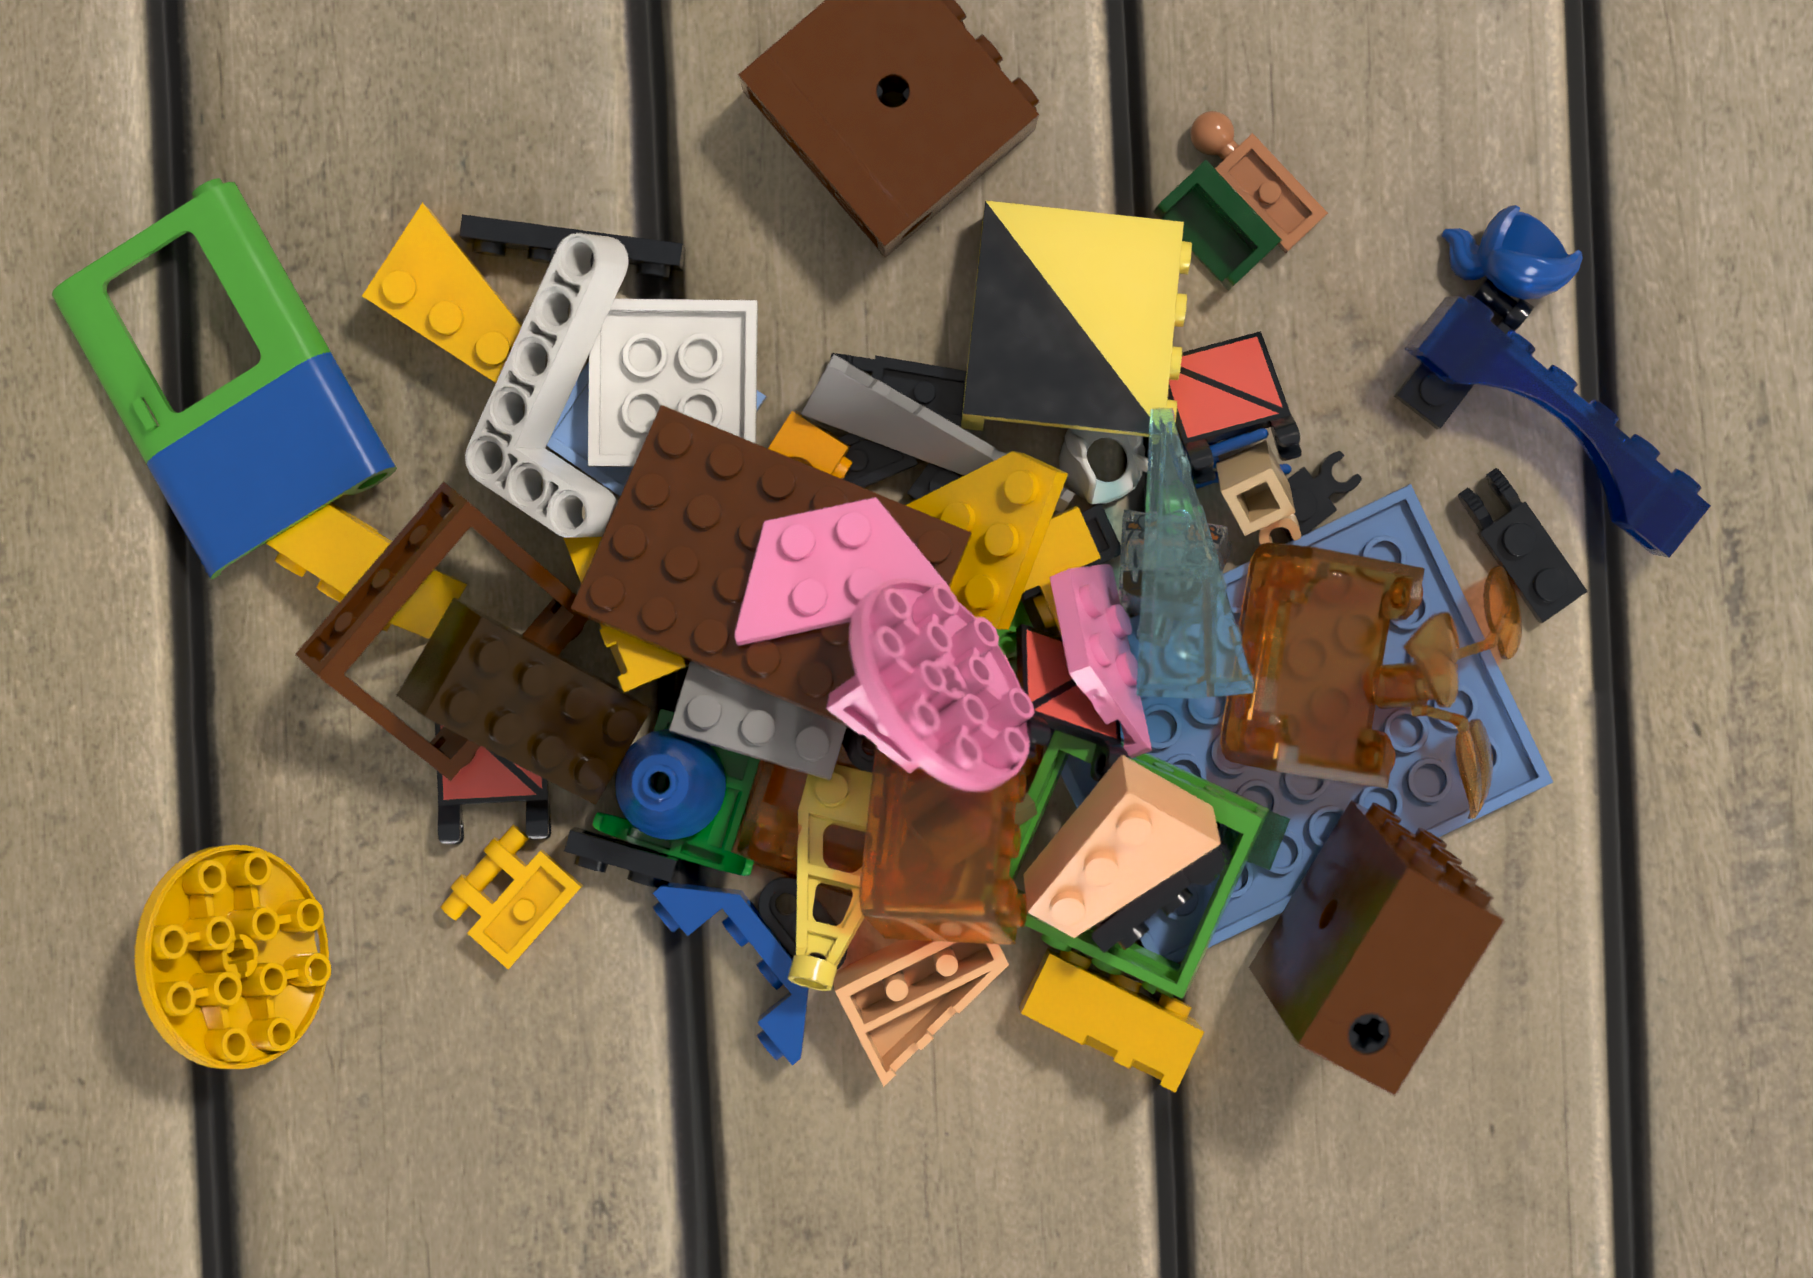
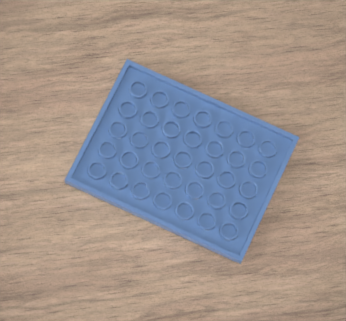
M1411 484L1301 536V539L1290 541L1275 548L1270 553L1267 552L1215 577V580L1213 578L1202 583L1196 597L1190 602L1189 610H1192L1197 601L1206 604L1199 619L1194 623L1167 619L1163 638L1149 634H1140L1144 615L1138 614L1129 618L1132 626V633L1128 635L1130 650L1142 672V682L1138 684L1152 747V751L1147 753L1270 809L1209 947L1284 911L1351 800L1369 809L1373 802L1385 807L1400 817L1401 822L1399 824L1413 834L1420 827L1437 837H1441L1553 783L1549 771ZM1121 727V741L1124 742V737H1123V732H1122V727ZM1051 729V738L1055 731L1054 729ZM1069 754L1061 777L1076 808H1078L1099 782L1091 778L1090 763ZM1220 824L1219 838L1221 841L1224 839V843L1229 844V849H1232L1239 832ZM1218 874L1217 878L1209 885H1189L1187 888L1193 896L1170 915L1166 916L1160 908L1146 919L1144 923L1150 930L1140 938L1142 946L1176 963L1182 961L1220 875Z

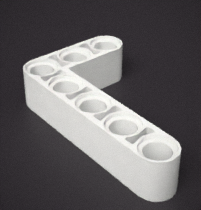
M582 233L570 234L558 246L470 439L465 454L468 471L478 482L557 535L565 538L603 537L618 503L616 497L608 489L545 449L628 268V254L624 245L619 240L607 236ZM592 253H593V254H594V262H593V266H592V268H591L590 259H591V255H592ZM569 303H570V305H571V312H570V316H569V318H568V306H569ZM546 353L548 354L547 367L545 366ZM525 403V414L523 415V405ZM501 453H502V455H503L502 464H501ZM542 478H543V483H544L543 492H542V490H541V481H542ZM583 505H584V507H585V517H584V520H583V518H582V507H583Z

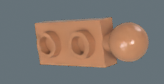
M1209 111L1195 119L1190 131L1194 147L1203 154L1218 155L1223 160L1215 169L1282 239L1278 246L1285 253L1328 214L1253 133L1238 145L1234 141L1233 124L1226 115L1216 111Z

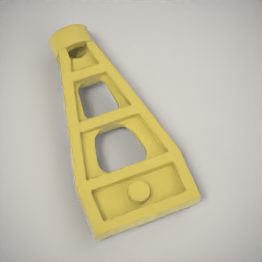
M835 764L831 780L810 774L807 775L798 808L796 955L793 956L788 979L791 982L815 990L830 991L832 989L840 960L906 843L909 827L900 800L909 793L916 783ZM834 824L872 835L874 839L873 848L863 866L856 872L847 873L831 869L825 864L823 859V835L829 826ZM820 883L849 889L853 893L845 917L837 926L817 922L813 917L815 892ZM812 953H819L823 955L826 960L812 957L809 955Z

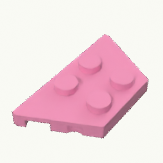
M876 497L764 521L735 630L737 646L851 622L853 613L861 599L880 584L889 580L911 579L933 587L936 584L945 585L949 589L950 587Z
M1110 564L1069 568L1051 576L1050 581L1069 674L1081 691L1089 697L1105 724L1116 720L1120 721L1124 737L1123 748L1132 759L1152 751L1138 684L1142 682V672L1130 650L1128 635L1132 633V626L1125 609L1120 604L1113 567Z

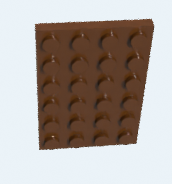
M661 405L571 610L583 617L849 727L827 710L829 694L856 675L850 646L851 622L737 646L735 630L764 521L876 497L949 587L969 544L972 533Z

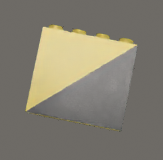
M985 200L961 428L983 431L984 420L988 419L1151 437L1150 449L1159 450L1164 433H1174L1177 414V401L1168 400L1169 379H1179L1182 360V347L1173 346L1174 326H1184L1187 306V294L1177 293L1179 274L1188 275L1192 243L1182 241L1184 222Z

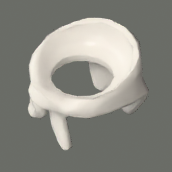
M1068 428L1059 455L1060 470L1068 473L1065 481L1067 487L1090 504H1107L1133 491L1143 471L1148 474L1154 472L1153 464L1145 457V447L1142 443L1143 436ZM1101 438L1115 440L1123 447L1126 453L1127 465L1125 472L1119 479L1113 482H1103L1096 479L1086 456L1090 445Z

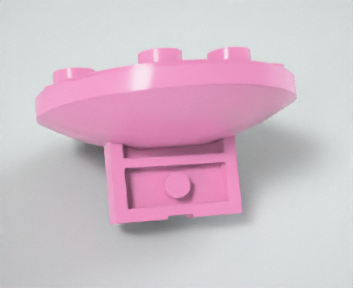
M911 579L889 580L869 592L858 603L853 613L850 627V646L856 675L829 694L827 710L859 735L863 734L877 745V749L908 773L921 767L932 776L956 788L976 792L994 789L1012 778L1023 766L1029 753L1030 742L1027 734L1026 720L1034 714V707L1030 698L1021 690L1010 663L998 645L999 637L994 626L983 617L975 618L972 613L957 602L955 595L945 585L936 584L933 587Z

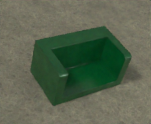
M1207 160L1202 162L1153 211L1161 220L1184 222L1182 241L1192 243L1191 252L1228 291L1282 241Z

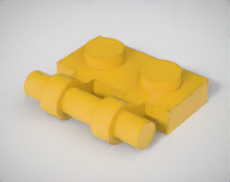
M514 824L500 839L494 837L483 849L486 855L467 876L461 874L451 885L453 892L440 906L455 921L459 919L469 906L476 911L481 918L467 934L507 969L511 968L583 886L543 849L526 865L516 853L529 838ZM503 869L514 881L494 902L483 890Z

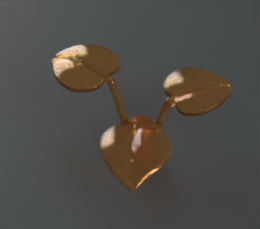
M1503 566L1493 567L1485 581L1483 603L1490 632L1484 640L1459 648L1458 633L1452 616L1448 612H1439L1423 622L1403 646V649L1414 659L1413 662L1377 665L1372 675L1373 696L1379 709L1411 707L1413 717L1428 716L1456 726L1458 730L1455 739L1456 759L1469 804L1470 813L1468 819H1475L1479 814L1491 787L1493 753L1489 736L1480 719L1468 721L1467 717L1427 706L1428 700H1435L1441 708L1451 707L1455 702L1459 690L1458 665L1456 663L1459 659L1492 649L1496 645L1503 660L1511 659L1518 651L1522 637L1521 609L1515 590Z

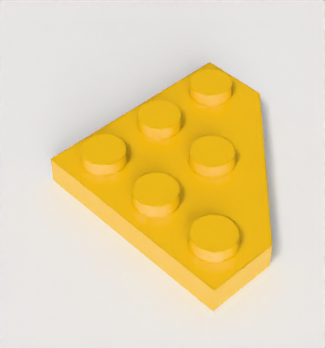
M1012 451L906 505L972 533L951 583L950 590L955 595L957 602L963 605L975 618L983 617L994 628L1009 630L1068 473L1027 454Z

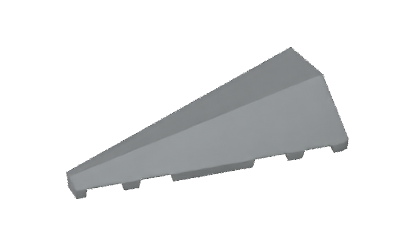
M833 355L801 413L812 419L964 476L1006 455L992 445L850 365L836 355ZM1063 487L1055 510L1064 512L1075 493Z

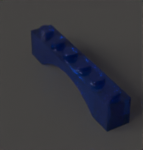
M1467 295L1465 299L1461 296L1445 297L1404 349L1445 383L1479 384L1504 389L1534 402L1556 417L1578 439L1593 462L1606 493L1611 521L1652 555L1670 558L1711 506L1698 495L1702 489L1701 486L1683 471L1675 468L1671 473L1656 459L1659 457L1660 452L1647 440L1637 434H1633L1629 438L1617 428L1615 424L1619 421V418L1608 407L1594 399L1588 403L1573 390L1578 384L1566 372L1555 365H1551L1547 369L1532 357L1536 349L1523 336L1513 330H1509L1505 334L1490 321L1494 316L1493 312L1481 301L1471 295Z

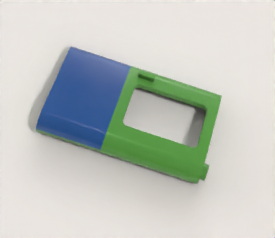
M219 178L212 179L198 186L192 192V200L60 283L52 292V297L212 580L221 575V571L334 500L343 495H355L368 490L390 477L397 469L235 182L223 183ZM191 232L199 242L256 343L261 359L253 368L184 411L176 413L171 408L107 293V286L112 279L183 234ZM144 400H145L146 403L148 404V406H149L151 412L153 413L155 419L157 420L159 426H157V424H156L155 420L153 419V417H152L150 411L148 410V408H147V406H146Z

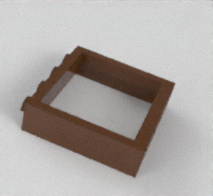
M443 482L295 655L320 679L451 781L461 768L467 766L472 761L480 745L445 727L430 742L345 675L346 671L470 527L553 597L551 602L522 635L559 655L567 644L581 633L584 624L589 619L571 610L576 595L469 501Z

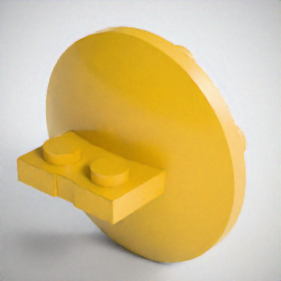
M225 845L202 849L185 857L169 869L155 886L145 904L135 942V972L139 993L145 1010L159 1034L174 1050L195 1063L217 1069H246L266 1064L287 1052L298 1042L307 1031L320 1007L326 983L331 976L328 937L323 920L324 912L321 904L315 899L302 877L284 860L268 851L248 845ZM315 930H317L319 936L320 953L317 952L315 943Z

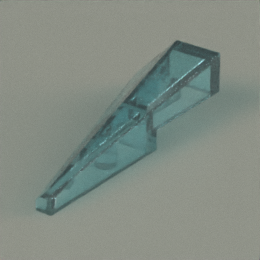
M1154 407L1150 410L1136 696L1194 699L1254 693L1255 679L1253 674L1250 673L1242 646L1243 639L1239 626L1235 623L1228 600L1227 586L1203 507L1197 497L1191 477L1190 463L1187 455L1184 453L1175 424L1173 408Z

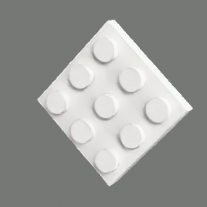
M614 299L589 353L588 466L634 467L661 405L756 443L757 300Z

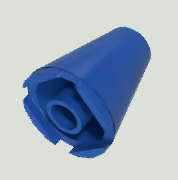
M664 729L641 737L629 747L617 769L615 790L618 804L623 814L634 827L655 838L675 840L696 834L715 818L724 800L726 779L724 767L718 755L709 744L669 733L670 729ZM662 771L670 777L671 785L667 792L657 794L655 780Z

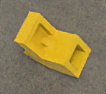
M1077 506L1052 516L1023 591L1025 592L1039 586L1042 595L1033 598L1034 604L1045 628L1048 629L1056 625L1060 635L1061 630L1050 577L1069 568L1082 567L1101 558L1082 513Z

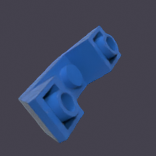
M664 882L653 892L654 896L659 900L653 906V909L672 932L680 927L689 936L719 910L723 909L728 917L722 921V924L741 947L750 942L763 958L756 965L767 981L776 990L783 985L788 989V994L759 1016L757 1023L763 1030L757 1034V1037L775 1060L778 1061L782 1056H785L790 1064L794 1065L801 1059L809 988L795 984L788 979L793 958L764 923L759 911L742 890Z

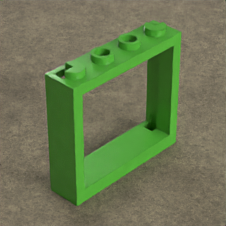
M1055 730L1028 792V795L1035 802L1038 814L1011 831L980 904L993 910L992 914L1004 919L1003 924L1014 928H1021L1022 925H1025L1043 933L1041 939L1056 949L1070 952L1072 948H1075L1092 956V964L1105 972L1121 975L1124 971L1143 980L1142 987L1152 994L1158 991L1171 998L1175 995L1183 999L1193 983L1270 809L1148 753L1133 759L1129 756L1130 760L1213 806L1216 822L1238 831L1239 834L1230 852L1232 855L1229 865H1226L1227 868L1225 870H1222L1223 873L1218 879L1181 965L1135 943L1125 950L1116 943L1103 953L1092 939V933L1098 927L1097 925H1093L1073 938L1029 914L1025 892L1013 887L1069 754L1090 764L1092 763L1096 744Z

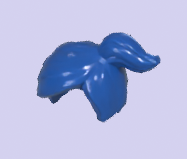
M1517 205L1508 206L1496 214L1489 222L1480 245H1477L1475 238L1469 231L1461 228L1445 229L1442 233V237L1449 244L1450 267L1456 276L1464 280H1478L1486 276L1500 291L1523 300L1540 299L1557 292L1569 283L1579 271L1582 251L1577 250L1575 253L1567 254L1561 241L1544 223L1528 213L1519 212L1520 207Z

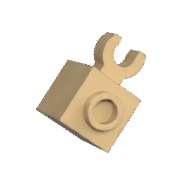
M1267 440L1216 463L1221 493L1245 536L1257 531L1260 545L1268 553L1275 550L1270 532L1277 527L1287 528L1294 541L1301 539L1299 522L1294 514L1295 508L1290 484Z

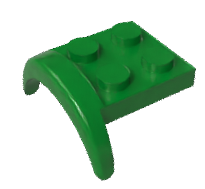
M660 709L654 731L670 729L674 712ZM710 745L724 767L726 779L725 796L722 807L715 818L704 829L690 837L675 840L655 838L638 830L627 818L603 812L596 813L592 825L600 832L654 851L724 872L748 876L751 874L754 860L733 852L761 760ZM662 771L655 780L657 794L667 792L671 785L670 777Z

